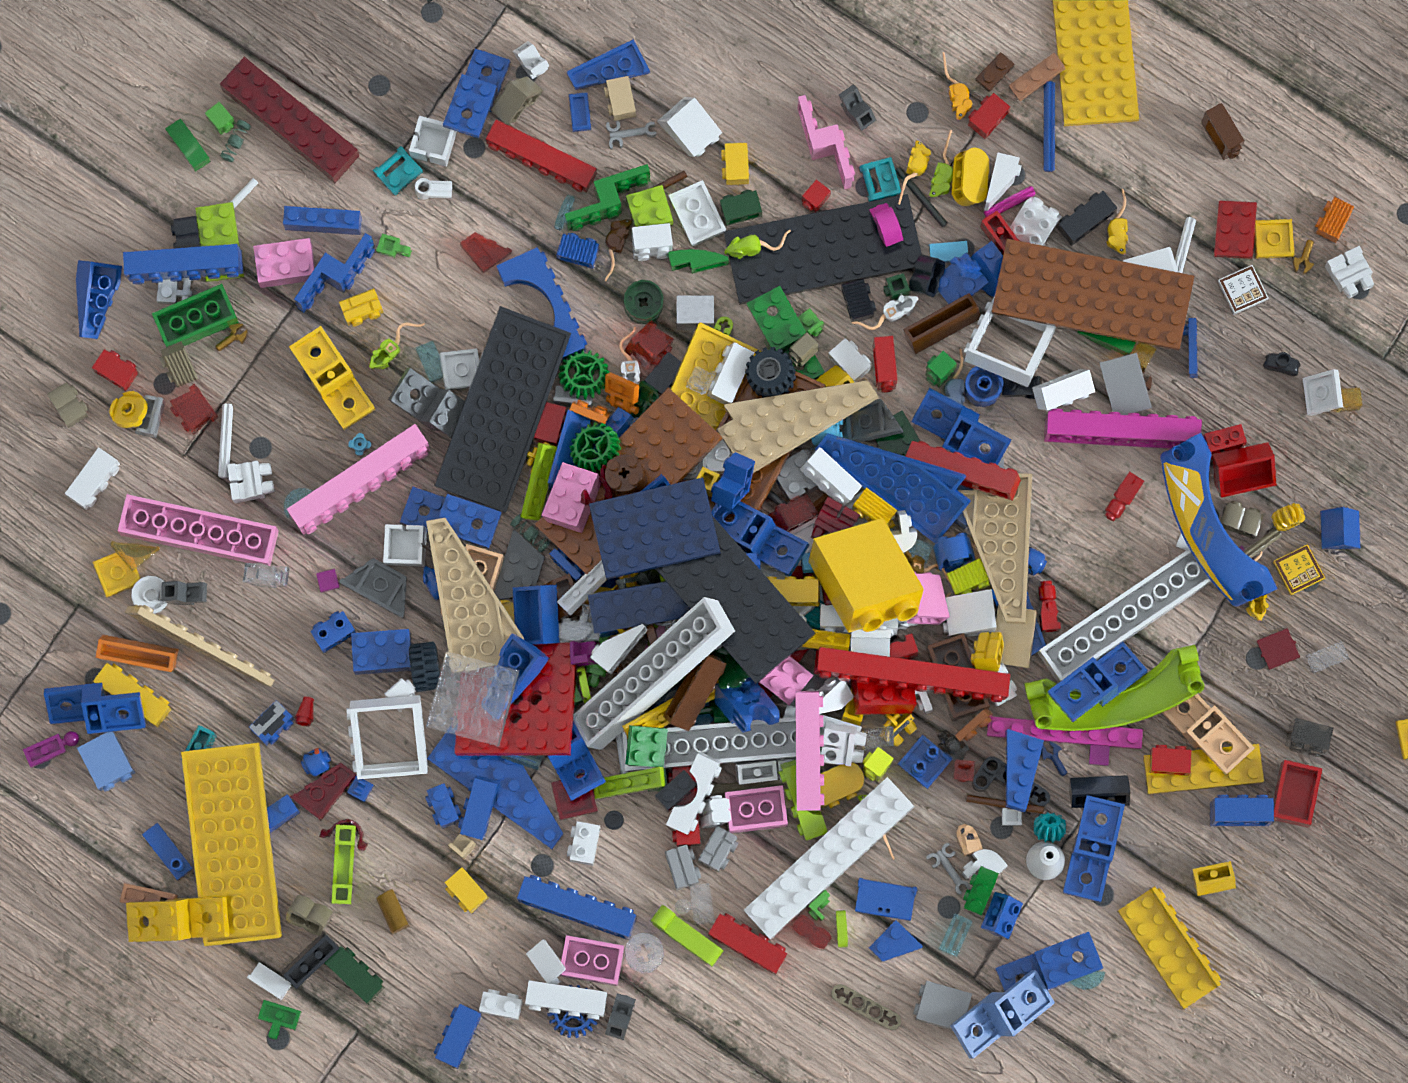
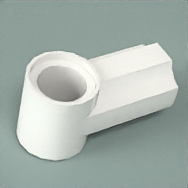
M420 178L415 184V194L421 200L428 198L452 199V181H430L426 178ZM421 186H426L428 190L426 192H421L419 188Z

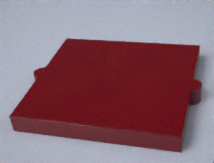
M1288 628L1256 641L1262 653L1261 657L1264 658L1269 670L1300 658L1295 646L1296 641H1293Z

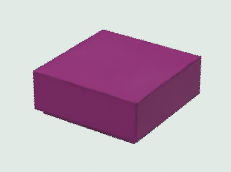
M335 569L316 573L321 593L340 588Z
M1090 745L1088 765L1108 766L1110 746Z

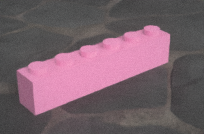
M796 691L797 811L820 810V805H824V794H820V786H824V774H820V766H824V754H820V747H824V735H820V727H823V715H819V707H823V696H819V691Z

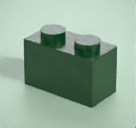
M745 190L736 196L733 194L726 195L720 200V207L726 226L762 217V208L756 190Z

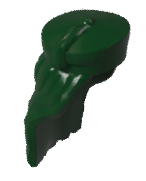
M723 646L711 652V654L720 657L726 663L724 673L718 679L721 689L740 687L749 678Z

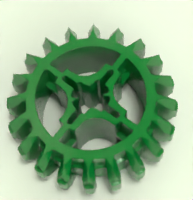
M583 349L581 354H578V352H575L574 356L569 354L567 360L563 359L562 365L559 366L560 373H558V378L561 379L560 385L564 386L563 390L565 392L569 391L570 397L576 394V398L579 399L580 395H583V398L586 400L587 395H590L593 399L594 393L600 395L601 389L605 390V375L610 373L607 370L608 364L604 363L605 359L603 357L599 358L598 352L592 355L591 350L588 351V354ZM574 368L576 374L570 379L568 374ZM598 370L599 378L594 381L592 375L594 371Z
M595 422L592 427L587 423V428L581 427L582 432L575 433L577 438L571 439L573 445L569 446L572 451L570 456L573 458L574 464L578 465L579 468L597 473L598 469L601 472L603 464L607 467L609 460L619 456L617 451L621 450L619 445L621 442L618 434L610 426H606L604 423L599 425Z

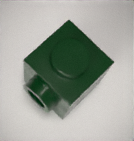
M904 273L886 278L883 290L885 296L890 298V301L897 300L901 295L909 296L910 289Z

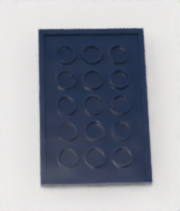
M703 477L589 504L606 580L721 553Z

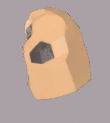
M966 824L960 825L957 829V840L963 856H969L976 851L983 850L976 830Z

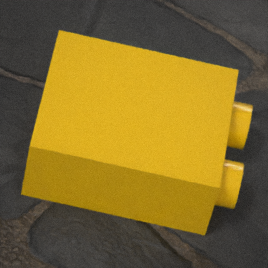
M883 518L814 538L808 562L848 633L863 629L864 632H871L878 629L885 621L895 618L899 621H907L918 613L924 588Z

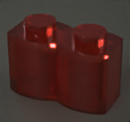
M800 915L792 926L793 932L798 937L808 940L809 944L819 951H824L832 939L827 930L817 927L810 918L804 915Z

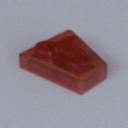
M476 232L460 242L462 249L482 273H485L512 254L510 248L507 247L506 249L496 244L497 242L486 239L483 235Z

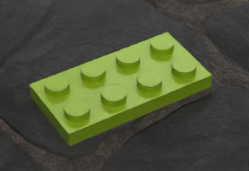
M233 202L195 208L201 247L238 244L240 247ZM244 271L243 274H239L238 277L234 278L244 277ZM221 275L218 279L205 277L206 282L233 279L227 277V275Z

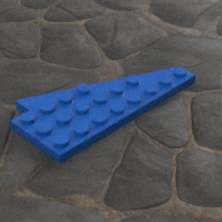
M829 433L826 434L815 448V450L819 447L823 449L863 488L866 489L867 487L897 511L905 510L907 516L910 515L912 526L935 544L937 539L944 535L971 502L970 499L957 490L958 486L966 478L965 474Z
M456 719L427 760L467 789L471 779L474 780L477 775L500 781L493 807L552 850L563 836V832L518 756H456Z

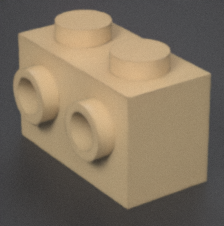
M625 76L606 80L607 87H604L605 98L610 100V104L607 105L609 116L613 115L614 121L636 117L629 77Z

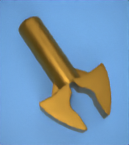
M1308 239L1306 241L1300 258L1294 257L1293 267L1295 272H1297L1302 262H1304L1305 266L1302 275L1309 272L1313 267L1314 263L1309 262V256L1314 244L1313 240Z
M243 324L229 326L231 330L230 335L215 345L216 350L220 352L233 341H240L243 344L247 338L248 330L239 335L237 331L244 327Z

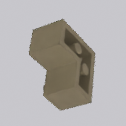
M528 76L517 78L515 81H509L503 88L505 90L503 94L494 100L493 104L495 105L491 111L507 125L514 123L526 107L534 105L543 90Z

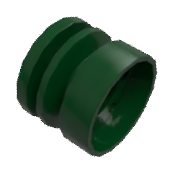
M650 280L635 281L628 286L624 294V310L629 319L637 324L645 325L658 319L663 310L664 297L662 290ZM646 300L647 307H640V301L644 302Z

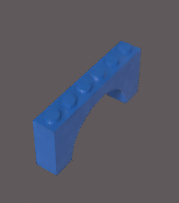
M537 247L497 265V271L505 287L516 284L527 285L541 292L550 302L555 315L554 327L571 333L562 360H567L569 354L574 356L575 352L581 354L582 349L586 352L585 346L587 342L583 334L579 335L577 331L579 325L576 319H572L569 314L571 308L568 302H563L561 296L564 294L560 285H555L553 281L556 277L552 268H547L545 262H548L543 251L540 252Z

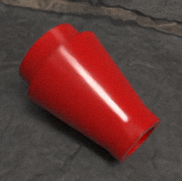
M303 697L295 715L296 724L305 727L311 726V723L314 721L313 698Z

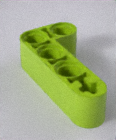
M664 905L660 906L650 920L655 927L711 967H713L723 953L719 946L678 918L673 911Z

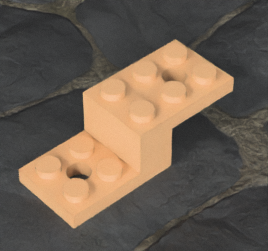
M1198 694L1182 702L1189 706L1187 713H1182L1179 710V705L1162 712L1195 749L1200 747L1225 775L1255 749L1215 705L1211 708ZM1229 742L1232 745V751L1224 752L1222 750V743Z

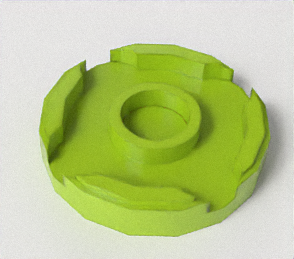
M580 666L577 667V672L582 673L578 677L582 696L587 698L583 700L584 704H586L591 699L585 668Z

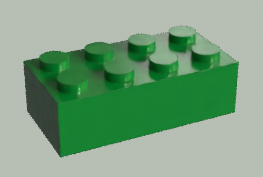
M222 284L152 313L166 347L180 341L186 346L239 323Z

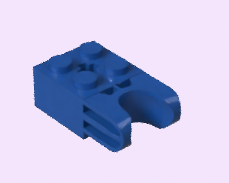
M750 677L737 688L721 689L719 683L715 684L716 705L732 724L735 723L742 733L752 731L751 722L753 720H762L768 725L779 723L778 707L760 685L755 684Z

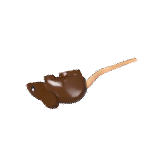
M631 219L613 221L610 225V232L606 236L605 243L611 257V268L605 281L612 274L615 266L613 252L621 254L626 243L625 239L629 237V228L633 222Z

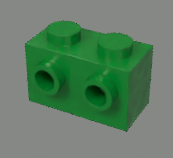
M944 351L937 357L934 355L927 362L926 380L932 386L936 385L940 388L955 373L957 363Z
M980 866L977 874L973 873L969 883L972 885L971 890L967 889L963 900L966 901L964 909L982 916L999 873Z

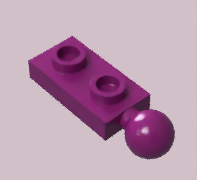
M74 731L67 732L63 739H61L59 734H56L23 749L29 766L33 768L66 753L65 746H76L80 738Z

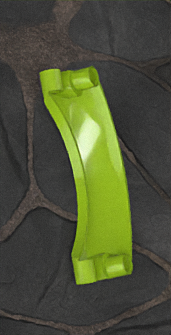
M1195 644L1172 649L1156 667L1103 707L1097 703L1074 722H1071L1048 695V691L1057 683L1047 678L1024 683L1036 727L1039 729L1065 731L1097 730L1131 724L1169 710L1202 692L1204 689V683L1197 662L1199 657ZM1073 691L1070 693V697L1077 700L1081 697V694L1078 691Z

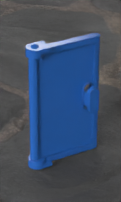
M859 877L855 912L911 921L917 887L889 884Z

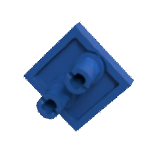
M922 735L901 759L898 766L928 789L952 759Z

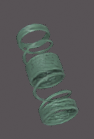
M243 120L237 121L236 125L239 129H233L235 135L231 134L227 141L228 143L225 144L229 151L224 150L220 155L221 158L228 162H233L234 158L223 152L237 154L232 152L227 145L240 149L244 139L236 135L234 130L248 134L243 129L250 130L251 125Z
M521 514L517 515L512 520L510 525L514 527V529H518L522 526L520 530V535L524 534L523 537L528 542H531L533 540V546H536L539 543H541L539 545L538 551L540 553L543 552L549 546L550 541L547 540L542 545L543 541L546 539V537H544L540 542L534 545L533 543L540 532H538V530L532 525L526 530V532L521 533L524 525L527 523V520L522 525L515 528L523 520V518L520 517Z

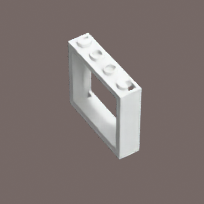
M994 295L992 301H988L984 309L986 314H981L977 324L979 328H974L970 338L973 339L972 342H967L964 353H966L965 362L1028 387L1055 332L1056 326L1009 317L1044 332L1026 370L978 352L976 349L994 315L992 314Z
M420 695L350 701V708H346L347 720H351V726H348L349 738L353 737V743L350 744L351 755H355V761H352L354 772H357L358 779L428 773ZM413 708L418 761L363 765L357 712Z

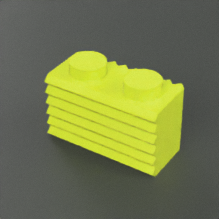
M981 558L946 574L955 595L973 593L972 589L977 587L983 589L990 585Z

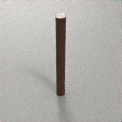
M967 794L966 802L1011 809L1006 807V800ZM1027 804L1025 812L1043 814L1044 807Z

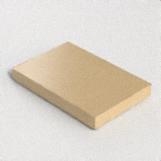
M998 605L995 632L1002 633L1004 641L1001 663L1030 668L1037 610L1026 609V624H1008L1005 622Z

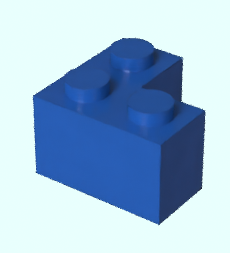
M736 452L730 458L727 457L723 464L725 470L721 479L715 482L711 488L713 493L711 501L732 510L749 492L755 461Z

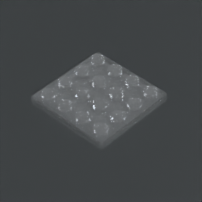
M446 652L426 727L500 746L519 671Z

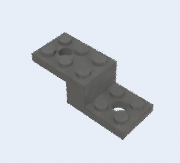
M411 368L406 369L388 399L432 431L442 432L449 438L453 435L465 402L450 390L438 388ZM416 389L418 395L413 400L410 397V392Z

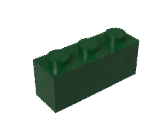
M340 946V949L325 964L369 1005L384 989L381 985L384 981L376 974L372 976L368 972L369 967L362 960L358 963L353 958L356 954L348 947L344 949Z

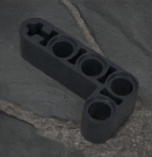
M988 757L972 780L973 789L978 792H984L993 780L1006 788V781L1003 779V774L1006 773V763L997 757ZM994 762L997 765V769L990 771L987 768V763ZM984 778L986 785L984 787L978 786L976 779ZM1033 782L1031 793L1033 789L1036 791L1031 798L1029 797L1028 803L1045 807L1050 800L1049 792ZM1043 795L1044 801H1041L1040 803L1037 802V796Z

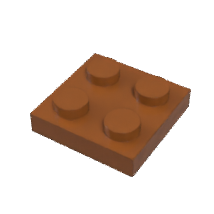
M989 709L982 710L955 735L959 741H970L978 734L976 730L979 727L984 728L992 721L990 717L994 714Z

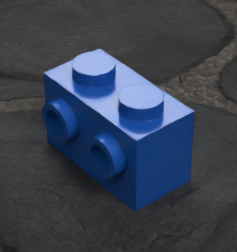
M337 611L329 616L330 619L326 622L320 621L312 627L313 629L310 632L323 653L350 638L351 633H356L344 611L340 613Z
M445 783L426 790L428 796H425L428 806H433L435 814H432L436 825L440 824L441 828L444 829L459 823L458 816L462 814L458 805H453L451 798H454L451 787H446Z
M995 892L981 928L995 936L1009 940L1023 903L1009 895Z

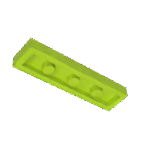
M543 443L538 444L520 516L524 519L539 521L541 518L548 490V479L557 446Z
M664 767L604 777L606 782L594 788L595 799H603L665 787Z

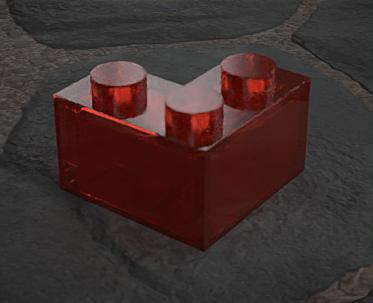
M798 495L792 498L788 504L781 503L775 507V511L768 514V516L772 517L776 526L787 532L793 531L819 515L808 495L801 498Z

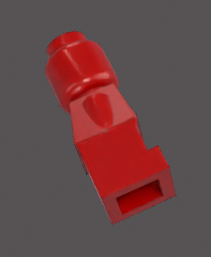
M1129 471L1114 493L1115 498L1105 508L1106 513L1104 516L1113 522L1115 519H1119L1126 509L1125 506L1131 504L1145 481Z
M1041 581V586L1038 587L1039 600L1042 601L1039 613L1041 632H1059L1061 623L1057 622L1058 610L1055 602V586L1052 585V581Z

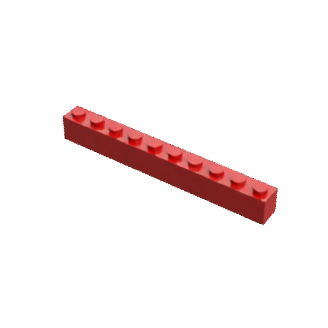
M819 647L816 651L814 674H819L821 678H831L833 676L838 677L841 681L855 679L858 683L862 684L876 682L878 686H888L890 684L896 685L898 689L912 687L915 688V691L919 692L933 690L935 694H945L947 692L953 693L955 697L968 695L976 700L990 698L992 702H1002V700L1009 696L1010 674L824 647Z

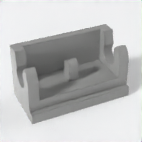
M145 395L144 399L148 403L147 413L142 420V424L136 428L135 434L156 438L166 402L161 397Z

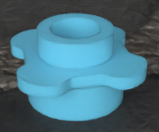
M358 433L353 440L349 441L348 445L355 450L356 455L361 456L366 449L371 447V442L365 439L364 434Z

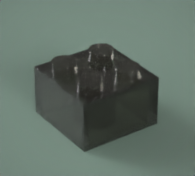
M1295 718L1290 723L1285 746L1290 747L1289 750L1294 752H1301L1303 750L1307 751L1310 756L1320 757V755H1324L1329 750L1334 727Z

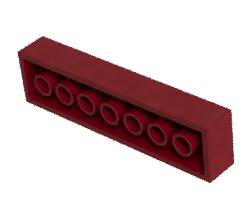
M245 56L220 83L224 93L334 183L340 179L360 156L356 147Z

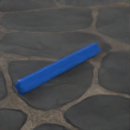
M1047 81L1044 84V171L1052 172L1055 170V83Z

